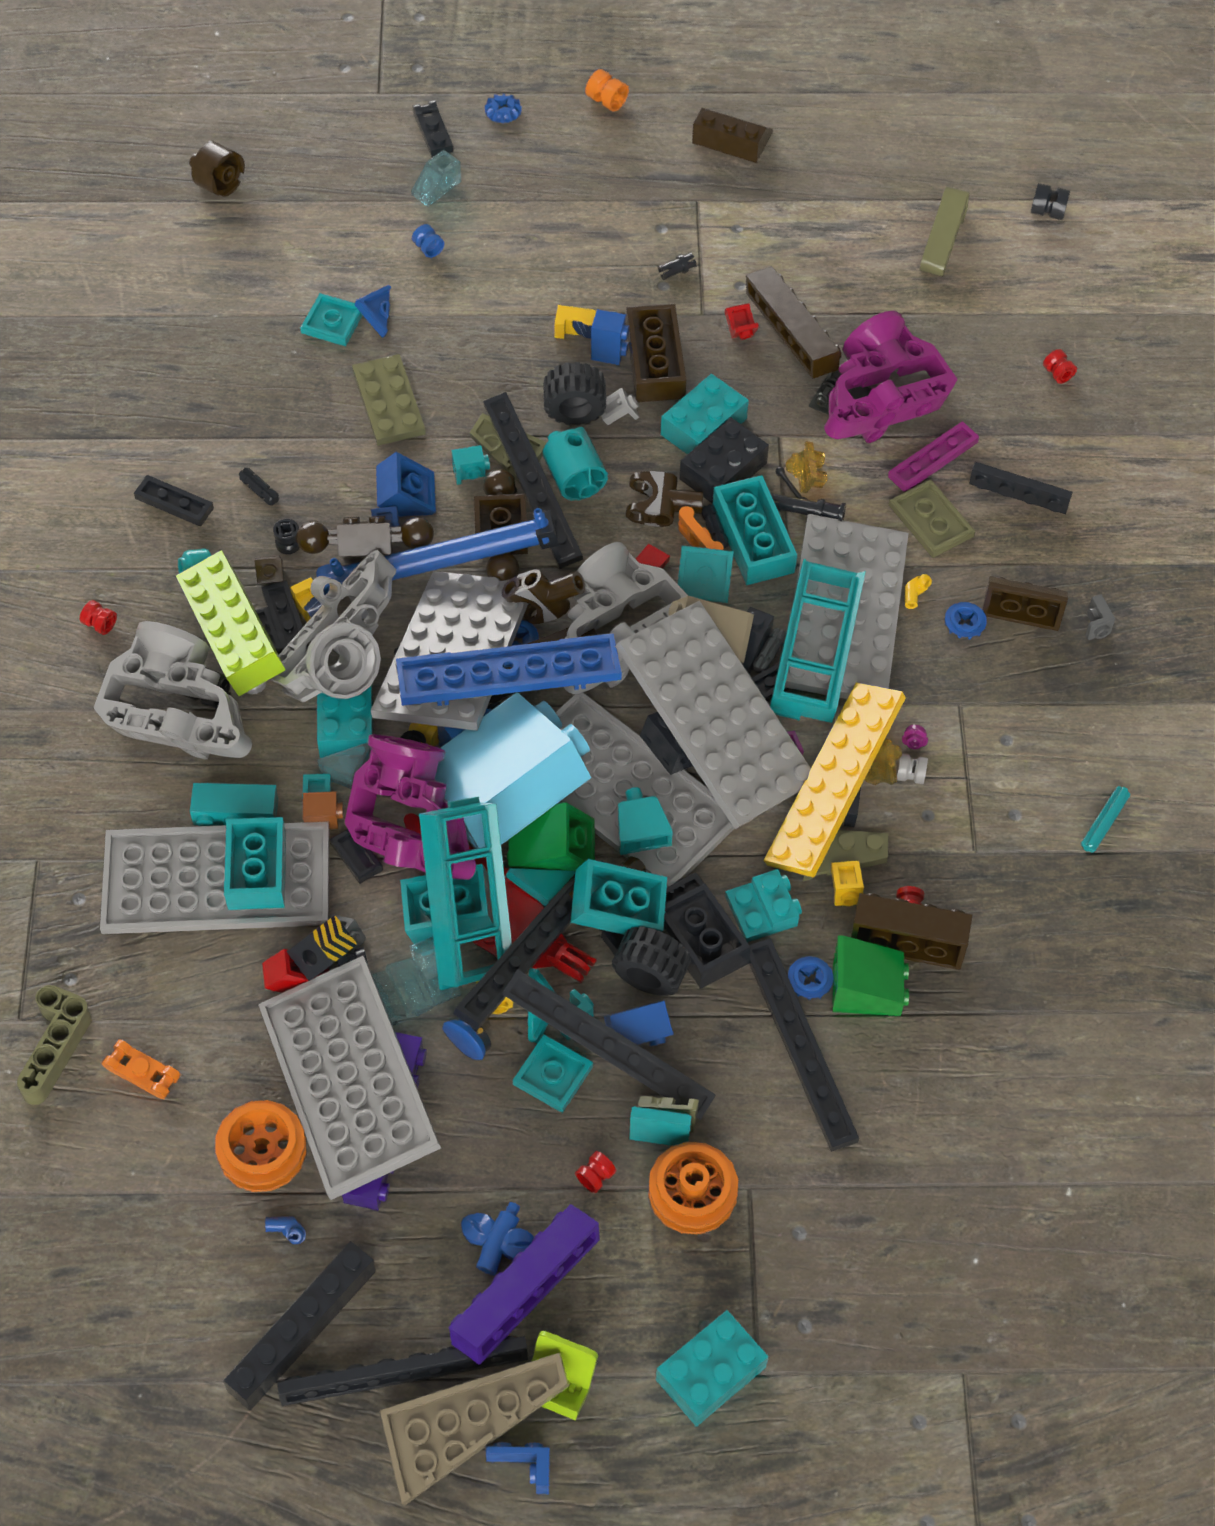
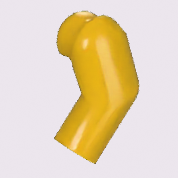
M922 574L905 585L906 608L914 609L918 606V596L925 592L932 584L929 575Z

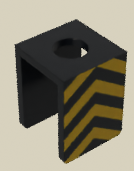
M333 916L286 952L308 981H310L355 947L357 943L339 919Z

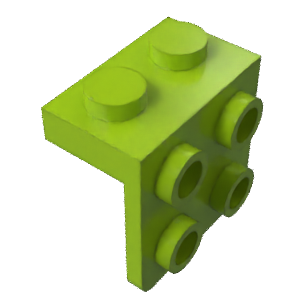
M541 1331L537 1338L532 1361L560 1353L570 1385L542 1407L576 1420L588 1396L598 1354L594 1350L561 1338L558 1335Z

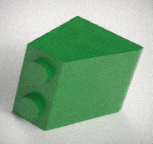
M567 802L555 804L509 839L507 860L510 868L576 872V869L588 859L595 860V818Z
M838 935L833 957L832 1012L901 1016L903 1006H908L909 989L904 988V980H908L909 963H904V952Z

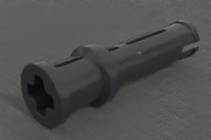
M770 493L773 501L779 502L775 503L777 510L803 515H818L838 519V521L844 520L846 503L844 502L840 505L828 503L822 498L816 502Z

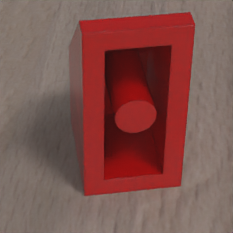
M287 949L281 950L262 963L265 989L284 993L308 981L286 952L288 951ZM329 967L322 971L320 974H318L316 977L329 972Z

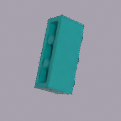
M193 783L190 805L193 825L226 826V819L277 817L279 801L276 785Z

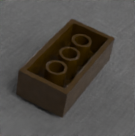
M675 304L626 307V325H629L627 339L629 342V354L637 402L682 399L686 395V373Z
M859 893L851 938L904 952L905 960L961 970L969 943L973 915L958 909L946 910L931 904L919 905L909 903L904 899L893 900L880 897L874 893Z

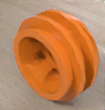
M270 1100L250 1101L235 1108L222 1121L215 1136V1153L225 1177L237 1187L252 1192L272 1191L288 1184L301 1170L306 1158L305 1132L297 1115L285 1105ZM266 1127L276 1128V1130L274 1132H268L266 1131ZM254 1129V1132L251 1135H245L247 1132ZM283 1140L288 1141L285 1149H281L278 1146ZM238 1146L245 1148L244 1152L240 1155L234 1153L235 1148ZM267 1149L266 1153L258 1154L259 1150Z
M685 1142L672 1146L657 1158L650 1171L648 1198L653 1212L665 1226L680 1233L699 1235L715 1230L729 1219L736 1205L738 1177L733 1163L721 1150L706 1143ZM671 1176L677 1179V1183L674 1185H669L666 1182ZM692 1180H697L695 1185L690 1184ZM712 1188H718L721 1194L714 1197L709 1191ZM680 1197L683 1203L680 1205L673 1198ZM702 1203L705 1207L694 1208V1205Z

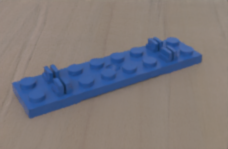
M614 634L559 639V641L456 653L448 652L396 658L401 705L437 702V706H442V701H444L445 705H449V700L574 686V690H579V685H581V689H586V684L622 680Z

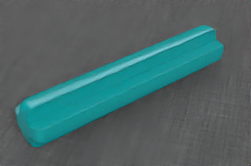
M1116 787L1081 842L1084 851L1093 853L1100 845L1130 797L1126 787Z

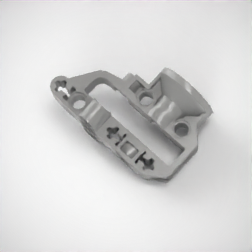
M613 542L592 554L577 570L585 582V592L573 597L577 600L578 604L568 613V617L573 623L570 625L565 639L581 637L582 634L594 628L596 630L618 618L628 602H630L629 605L634 609L653 597L660 596L667 604L666 607L630 627L625 622L620 623L609 633L614 634L617 645L629 636L668 617V611L672 602L688 595L664 569L638 563L622 542ZM618 650L622 680L606 682L610 688L623 681L629 671V667ZM603 682L586 684V689H581V685H579V690H574V686H566L564 688L569 693L581 694Z
M378 550L366 556L342 584L326 576H318L311 583V593L322 606L279 654L286 670L270 679L282 685V691L286 695L301 702H306L320 693L334 698L347 699L360 695L372 685L378 675L381 661L378 643L372 635L379 626L377 621L380 614L391 599L392 578L396 573V568ZM329 583L330 590L324 595V587ZM348 596L351 604L339 617L337 612L338 603L341 599ZM311 641V643L308 646V650L306 651V645L308 644V642ZM333 649L340 656L334 665L328 666V657Z
M150 621L139 622L131 649L110 662L96 699L94 709L103 721L124 736L178 747L186 753L201 759H208L210 754L242 758L252 748L251 739L244 733L238 702L217 686L220 674L205 668L206 665L204 663L210 650L208 644L197 636L170 625ZM133 685L168 694L175 693L217 701L219 705L214 718L210 720L196 717L191 712L188 714L176 708H167V711L153 708L149 710L140 709L132 704L119 702L124 686Z

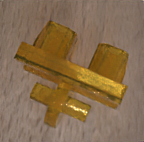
M806 441L805 449L800 453H793L791 455L792 458H789L785 463L786 471L799 478V487L802 493H808L811 487L823 488L828 480L827 472L816 469H821L824 465V452L814 450L813 442Z
M885 738L865 777V781L872 785L882 782L890 785L896 783L895 765L896 760L902 756L901 747L893 745L892 740Z

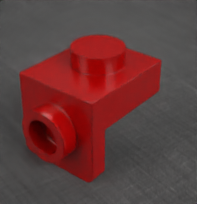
M749 303L729 307L724 310L732 338L739 337L740 340H744L754 336V333L759 328V324L754 322Z

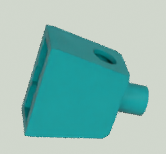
M638 787L628 789L625 792L627 801L618 803L620 855L672 846L673 831L658 798L655 796L643 798L642 790Z

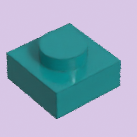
M303 774V793L331 792V774Z

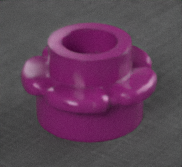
M920 725L908 726L902 736L903 744L907 745L910 749H919L926 746L928 737H926L925 728Z

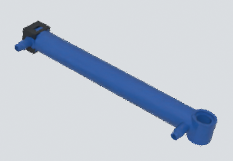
M537 508L534 510L533 520L418 547L384 557L396 568V573L392 580H397L540 545L543 550L559 546V541L551 510L542 512V509ZM332 558L330 564L323 565L317 569L316 577L326 576L342 584L361 562L342 566L336 558ZM329 583L324 587V595L330 590Z

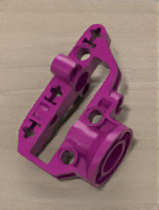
M895 310L882 312L859 325L844 343L842 350L847 361L840 366L839 371L842 375L837 380L836 387L829 394V419L824 425V430L833 439H843L861 434L866 443H872L882 437L890 425L920 417L940 409L956 384L957 377L933 344L911 334L905 325L901 313ZM896 369H899L897 371L899 377L923 370L930 376L928 379L901 387H896L892 380H888ZM881 383L875 389L873 388L868 396L859 399H853L848 391L859 386L863 388Z
M369 735L367 743L371 748L370 758L355 772L345 825L357 844L384 855L385 863L398 867L416 868L426 872L422 835L373 815L377 794L392 796V800L411 807L427 809L426 812L448 808V801L444 799L447 784L435 780L438 763L444 760L446 752L441 748L413 740L386 735ZM464 817L446 821L449 853L454 854L468 851L469 845ZM475 859L451 864L452 879L469 880L476 870Z

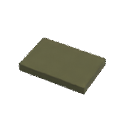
M931 479L889 500L890 508L932 558L975 536V530Z

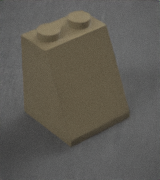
M686 596L672 602L668 611L669 616L700 600L741 664L744 663L754 617L753 614L691 596Z

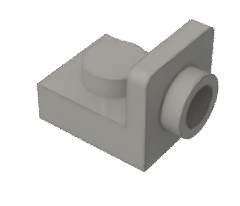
M623 388L606 397L607 406L604 409V414L601 416L607 425L627 413L635 420L639 418L636 409L639 407L636 398L632 394L628 395Z

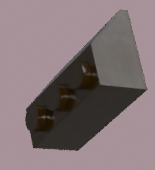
M701 108L693 123L692 143L757 163L773 133V129L710 109Z
M989 576L982 610L986 617L1059 631L1068 601V593L1053 587L1048 588L1028 582H1018L1003 577Z

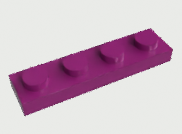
M962 421L891 469L888 478L903 492H906L976 445L979 441V436Z

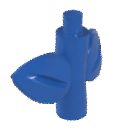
M509 1202L506 1211H500L496 1221L490 1215L484 1213L471 1214L462 1219L461 1227L465 1239L471 1244L483 1246L476 1268L486 1274L496 1275L502 1254L513 1261L519 1252H524L532 1244L534 1236L524 1229L516 1228L520 1220L517 1217L520 1206L516 1203Z

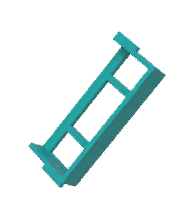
M803 559L770 707L775 715L800 720L801 716L829 723L833 722L838 707L866 571L855 573L808 562L806 559ZM808 579L848 588L847 602L806 593ZM803 602L845 612L833 666L791 657ZM789 666L831 676L826 701L784 692Z
M478 796L447 802L448 808L419 814L439 990L479 981L493 966L489 965L463 972L460 944L495 936L498 959L512 945L497 805L480 802ZM481 814L485 847L450 854L446 821ZM486 856L494 926L459 934L451 864Z

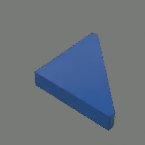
M390 285L357 299L354 304L382 338L388 332L387 320L390 307Z

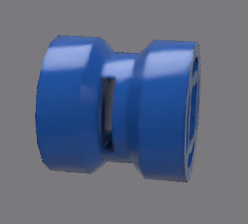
M423 224L414 231L412 241L417 247L421 248L426 257L433 258L441 253L445 242L439 235L435 234V230L429 224Z

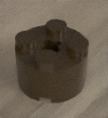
M213 140L208 141L197 154H193L189 161V165L192 167L191 175L194 183L215 195L223 197L231 195L241 183L238 180L240 173L244 174L245 162L240 154Z

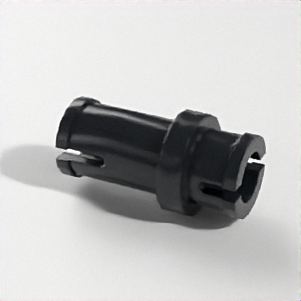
M691 252L684 256L680 254L676 256V259L659 265V273L669 270L661 274V278L666 280L681 272L683 274L689 272L690 268L697 266L696 260L689 262V260L694 258V255Z

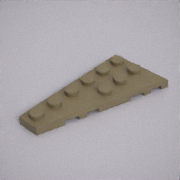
M557 1353L380 1410L401 1503L403 1505L408 1504L569 1387L562 1355Z

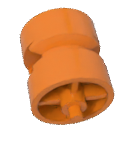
M599 69L589 78L585 93L591 99L602 102L604 107L614 112L620 109L626 102L629 87L619 79H612V75Z

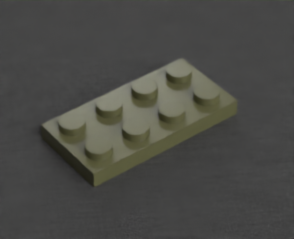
M400 354L352 365L353 374L377 446L426 435L425 426Z

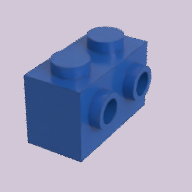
M597 309L591 327V360L620 365L622 356H627L629 342L625 340L628 338L629 325H626V314Z
M657 1001L604 1016L605 1024L637 1045L649 1042L650 1046L659 1045L666 1042L665 1037L674 1035L665 1001Z

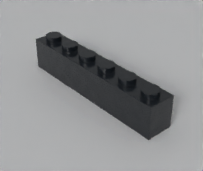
M350 1241L226 1376L223 1382L227 1392L251 1411L376 1272L374 1260Z

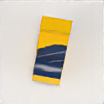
M558 305L555 318V338L564 339L565 334L582 335L590 339L596 310Z
M311 577L290 587L295 606L306 622L322 606L311 593L310 588L313 582Z

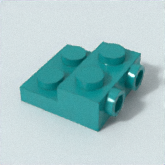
M778 869L752 877V882L725 891V898L747 943L798 926L799 915L802 914L801 905L797 898H791L788 892L791 891L790 881L786 875L781 876Z

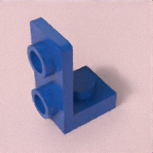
M498 1442L494 1443L493 1447H486V1461L536 1462V1464H530V1484H536V1494H549V1447H543L541 1443H526L524 1447H512L510 1443Z

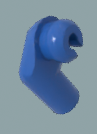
M292 1216L265 1218L266 1232H282L288 1241L295 1245L301 1244L305 1240L306 1231L296 1218Z

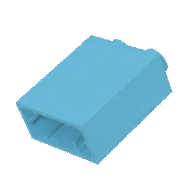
M516 692L483 716L478 731L466 729L441 747L446 753L444 760L438 763L435 780L447 784L444 799L448 802L478 796L480 802L496 804L502 845L591 779L581 759L582 756L590 751L589 745L572 724L560 730L563 725L555 711L546 701L543 700L534 707ZM477 814L464 817L467 840L476 849L485 847L482 815Z

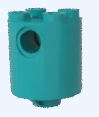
M577 427L563 432L554 431L548 436L549 441L543 449V458L562 496L571 501H578L598 493L605 486L608 480V473L584 427Z

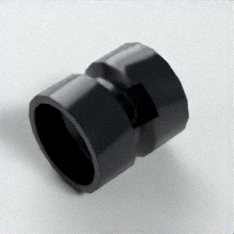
M1038 183L1031 214L1044 216L1048 213L1050 218L1063 221L1071 190L1059 187L1052 190L1050 185Z

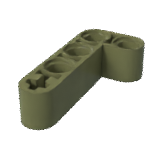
M946 186L921 260L920 271L943 277L960 224H963L967 213L970 192Z
M53 985L43 986L36 993L35 999L42 1016L51 1021L17 1079V1086L25 1102L31 1105L41 1104L47 1099L92 1020L90 1010L84 998ZM57 1000L53 1005L46 1006L47 1002ZM75 1011H82L77 1016H71V1014ZM61 1035H68L64 1040H56ZM47 1059H54L49 1065H42Z

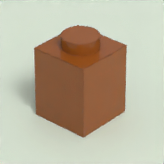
M303 793V821L329 822V829H338V819H342L344 813L343 802H338L337 793Z

